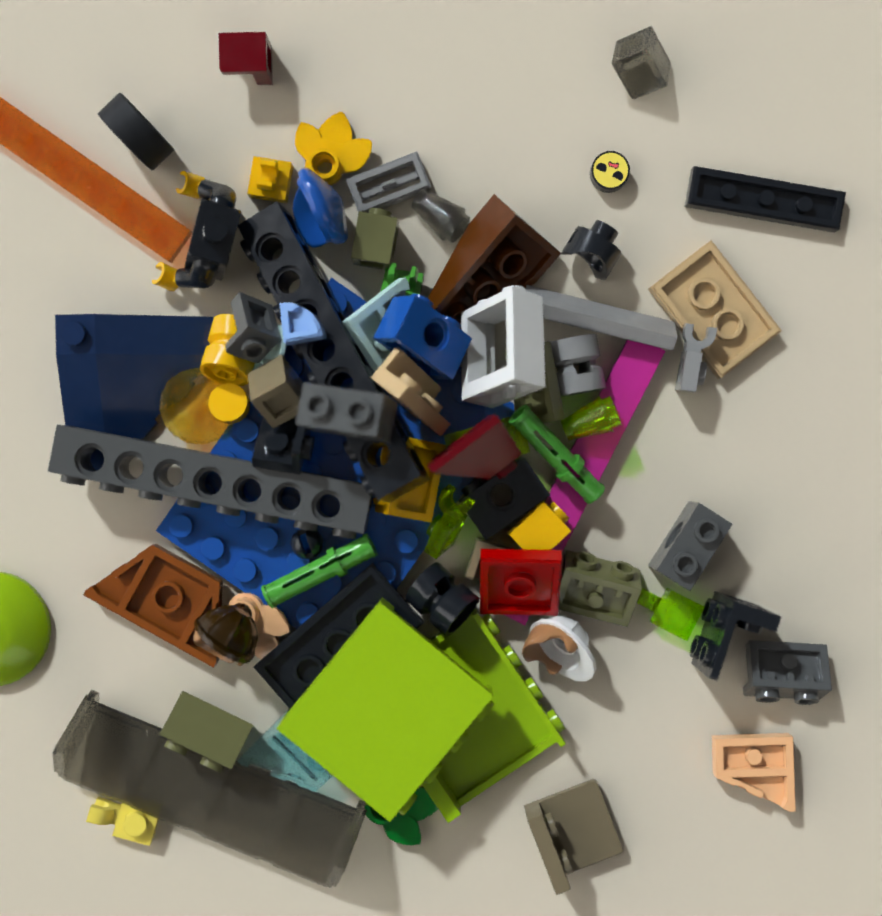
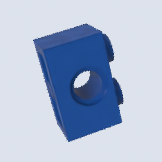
M415 293L410 296L393 297L373 339L391 352L395 348L402 350L431 379L453 380L472 338L460 329L461 325L458 321L449 316L441 315L432 308L433 303L428 298Z

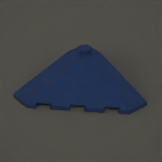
M117 314L55 315L56 359L65 425L143 440L159 424L156 418L171 402L177 405L195 387L196 383L193 379L201 372L199 368L206 346L210 345L207 339L214 317ZM98 449L91 455V464L97 471L104 464V456Z

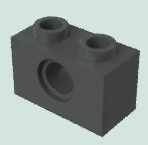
M303 382L296 425L315 432L391 443L398 402L385 394Z
M688 501L648 566L681 587L691 591L733 524L704 505Z

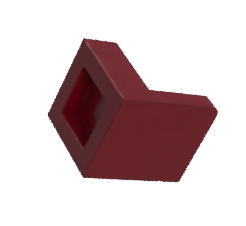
M266 32L218 33L219 69L223 75L252 74L257 85H273L272 46Z

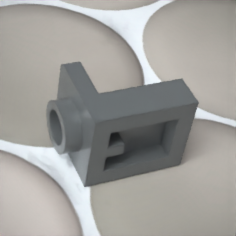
M239 292L230 302L237 332L225 344L226 352L247 361L259 363L281 340L273 306Z

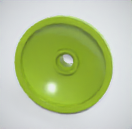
M0 572V686L23 678L40 663L46 653L51 636L50 615L41 595L27 581L6 572Z

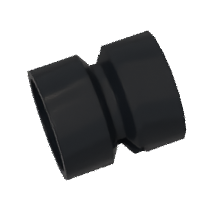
M436 562L424 570L414 581L405 596V600L420 614L429 613V622L445 636H449L468 619L479 603L480 598L463 583L455 585V576L439 562Z

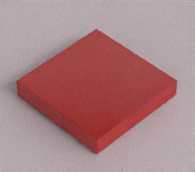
M481 549L480 614L557 616L559 612L562 550Z

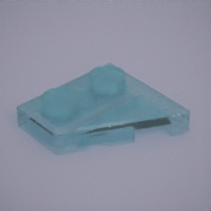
M288 709L237 761L245 767L253 764L270 770V776L284 781L292 780L300 787L317 792L333 775L276 729L282 718L290 710Z

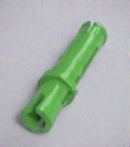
M528 405L521 406L511 415L508 421L510 425L514 426L556 470V477L561 482H567L587 504L596 501L603 494L605 486L584 466V459L579 454L573 455L531 411ZM534 431H537L553 447V450H550L537 437ZM565 460L580 477L577 478L561 461Z
M366 533L338 549L333 546L326 550V555L297 568L269 584L261 586L266 602L271 608H275L277 605L308 591L336 575L340 578L347 575L348 569L378 556L372 539Z

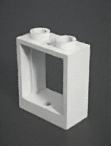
M507 286L503 288L502 292L488 299L480 300L476 305L461 312V330L472 338L461 361L462 401L494 408L545 388L543 296L528 292L522 286ZM506 320L507 366L495 371V325Z

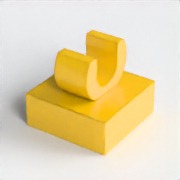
M253 156L248 196L250 198L287 204L294 167L292 162Z

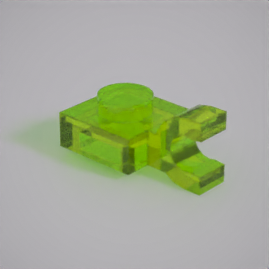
M450 484L442 489L438 499L439 507L444 513L443 517L440 515L436 516L426 532L430 538L424 552L434 559H438L455 544L468 516L466 513L470 511L475 503V500L468 497L461 502L460 506L457 505L453 500L456 488Z
M642 588L637 604L654 611L650 620L652 624L688 641L704 609V606L669 588H666L662 598Z

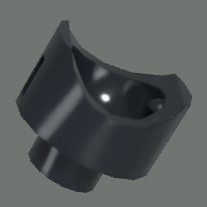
M596 220L591 229L578 226L561 254L571 255L575 253L581 256L589 264L595 278L606 280L622 254L618 247L613 244L618 232L612 226L600 220Z

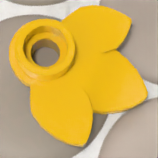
M338 112L328 118L319 129L308 123L301 122L295 135V146L298 153L306 160L305 167L311 169L330 186L336 184L341 179L343 173L360 170L369 159L372 151L371 140L363 138L353 139L349 121L343 112ZM324 162L332 165L331 171L326 174L318 171L320 164Z

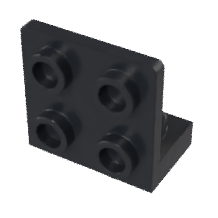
M714 591L713 598H708L703 607L702 620L705 622L701 634L694 637L690 647V657L693 658L692 664L705 676L717 681L736 624L742 629L761 634L763 628L777 632L782 616L757 604Z

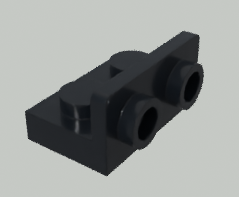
M297 416L275 428H272L263 417L252 455V466L300 475L304 460H311L315 437L310 436L311 430L296 425Z

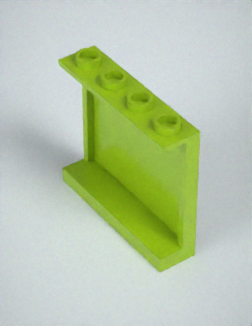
M382 597L286 713L276 729L386 820L391 822L398 812L404 815L411 808L417 798L414 792L424 781L430 784L443 767L440 761L450 750L455 753L463 745L468 737L466 729L475 719L480 722L487 716L494 705V702L491 701L494 694L489 684L484 686L394 611L395 607Z
M477 608L474 609L468 619L453 634L445 636L440 632L429 639L484 686L489 684L494 694V697L491 699L494 705L487 716L480 722L475 719L466 729L468 737L463 745L455 753L450 750L440 761L443 764L442 769L430 784H427L425 781L422 783L448 823L461 815V806L556 742H558L560 747L566 744L560 733L566 729L554 709L546 712L539 701L544 697L540 688L532 677L527 680L523 678L517 669L522 665L521 660L510 644L503 648L496 637L501 631L490 614L482 616Z

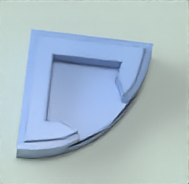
M280 303L283 341L285 344L295 345L327 339L321 321L312 312L295 303Z

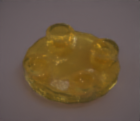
M199 368L182 371L167 382L161 393L159 410L164 425L173 436L186 443L203 445L219 440L223 434L231 430L233 424L219 421L210 412L208 406L209 396L221 384L205 377Z

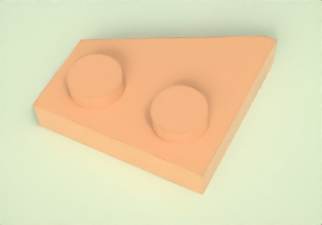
M789 733L712 735L713 774L717 779L733 786H739L748 793L778 804L789 812H796L792 735Z

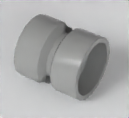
M597 334L579 335L551 342L561 397L606 388L603 367L597 365L595 361L600 356ZM575 365H579L578 374L576 369L574 368Z

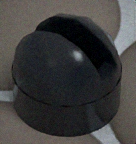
M299 529L291 539L292 551L302 559H311L317 556L323 548L321 533L318 530L308 531ZM306 534L308 544L312 551L307 554L305 553L300 538V535Z

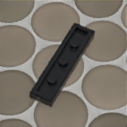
M694 166L690 172L685 207L835 233L840 230L846 192Z

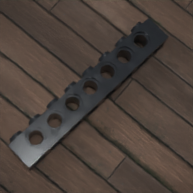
M276 201L239 224L238 228L244 240L240 241V245L246 256L252 262L256 261L260 272L256 274L258 281L268 294L272 293L277 305L273 306V309L280 322V303H295L312 313L316 311L318 313L317 318L325 329L327 339L292 345L301 360L306 359L311 369V372L308 373L311 384L340 388L343 381L352 378V390L385 394L384 390L371 379L374 371L342 323L346 318L292 215ZM283 247L281 256L273 260L275 251ZM300 279L298 289L289 294L290 285L295 280ZM335 344L333 357L324 361V350L328 346ZM397 415L395 416L391 443L345 436L347 440L343 442L344 449L349 458L354 463L358 462L365 474L361 477V481L371 498L376 497L379 501L390 503L431 480ZM388 446L390 458L386 464L378 466L375 460L376 453L380 448Z

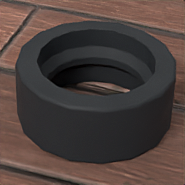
M118 93L98 112V116L109 129L150 170H154L174 151L169 142L122 93Z

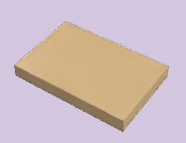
M712 240L648 288L667 315L675 322L682 334L685 323L694 324L693 337L697 341H702L705 338L707 327L717 328L714 342L701 350L703 361L707 363V366L717 379L725 376L782 331Z

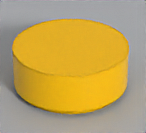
M224 383L217 386L211 392L208 406L212 415L219 421L226 424H235L247 416L250 409V399L240 386L233 383Z

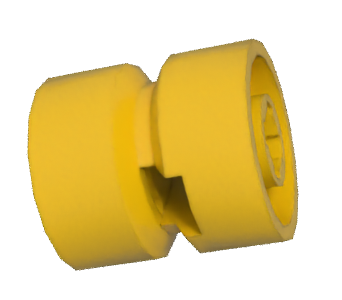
M219 314L214 317L207 339L210 345L206 346L199 370L205 377L220 384L233 383L238 386H244L249 384L248 374L253 371L255 363L226 352L225 344L237 332L233 314Z

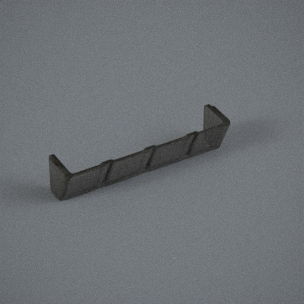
M91 690L84 697L53 750L54 772L58 773V776L63 780L114 801L117 800L125 803L131 808L182 829L191 830L204 838L255 859L264 860L277 868L329 888L337 886L345 872L367 809H364L365 801L359 799L356 807H352L238 759L232 769L224 766L222 772L218 773L200 764L203 756L190 749L186 756H183L166 748L164 745L167 738L159 735L162 728L99 703V692Z

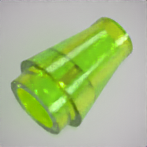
M598 396L566 417L565 420H561L568 441L614 432L613 428L622 425L611 396L603 399Z

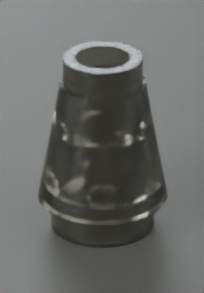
M426 189L421 190L412 202V209L417 212L441 240L447 239L451 243L457 241L470 222V217L465 214V208L432 192L430 193Z

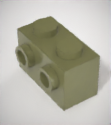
M182 691L159 735L167 738L164 745L166 748L183 756H186L190 749L203 756L200 764L221 773L224 766L229 769L233 768L253 728V724Z

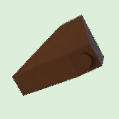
M494 194L468 224L428 299L433 303L432 308L441 315L455 319L461 325V312L476 305L478 301L488 299L502 292L503 288L507 286L517 285L526 289V285L532 286L560 256L561 252Z

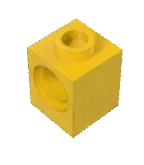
M541 501L507 533L522 549L552 550L571 532L564 524L570 518L555 502L547 506L545 502Z

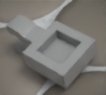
M684 324L683 340L685 343L683 352H681L675 390L696 392L697 385L704 384L707 363L701 362L703 355L701 350L714 342L717 328L707 327L705 338L702 341H697L693 337L694 324Z

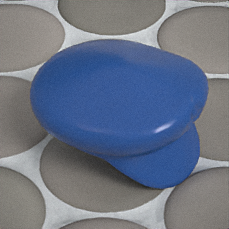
M307 167L301 168L298 171L299 178L296 180L298 190L294 197L292 211L294 221L305 242L313 248L321 247L330 242L333 244L345 243L348 239V228L341 196L311 169Z

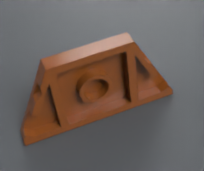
M158 544L149 546L135 558L85 590L83 595L207 665L214 668L219 662L218 657L194 644V621L208 611L222 607L223 580Z

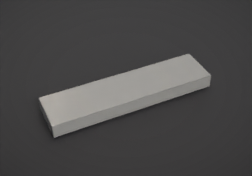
M526 285V291L543 296V319L667 350L674 349L678 338L674 321Z

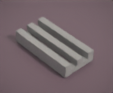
M417 151L346 179L358 213L359 211L369 213L370 208L385 209L431 191V185ZM414 165L416 169L359 192L357 189L360 185ZM420 179V183L363 204V201Z

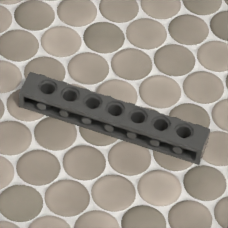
M58 424L47 471L61 474L60 481L64 483L85 485L87 479L100 482L99 489L123 493L124 487L139 490L138 497L162 501L163 495L178 497V505L192 508H201V504L204 502L217 505L216 512L239 516L240 510L255 512V520L278 524L280 517L295 520L293 527L308 531H317L318 525L333 528L332 535L356 539L357 533L364 534L366 532L373 500L360 482L301 471L299 475L253 467L252 461ZM97 449L104 456V464L98 471L91 464V455ZM134 457H138L143 463V472L138 478L133 477L129 472V463ZM173 464L178 465L183 473L182 481L177 486L172 485L167 478V471ZM212 471L219 474L222 479V487L216 494L208 491L205 485L206 477ZM250 479L256 480L261 486V495L255 502L248 500L243 491L245 483ZM289 486L296 488L301 496L300 504L295 509L286 507L282 502V493ZM326 494L334 495L340 502V510L336 516H327L320 509V501Z

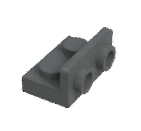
M749 640L746 643L748 683L743 687L744 696H755L756 701L763 703L777 702L780 698L794 699L796 704L812 705L819 703L822 697L832 691L826 644Z

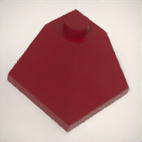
M492 414L481 420L426 464L434 474L487 479L496 474L501 479L519 465L515 459L522 452L496 414Z

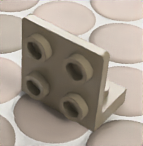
M595 779L524 805L527 821L556 895L571 890L567 875L623 852V847Z

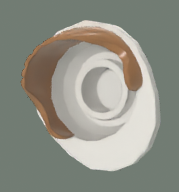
M557 615L546 619L542 618L530 626L529 635L522 649L523 658L527 662L539 661L546 666L549 674L555 675L560 673L574 681H588L594 676L597 669L595 658L589 650L588 634L578 621L566 615Z

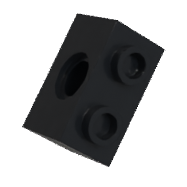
M523 456L516 459L519 465L503 478L499 479L495 474L484 483L481 478H477L461 489L464 497L458 501L485 540L550 496ZM504 483L511 488V500L505 505H496L491 500V490L495 485Z

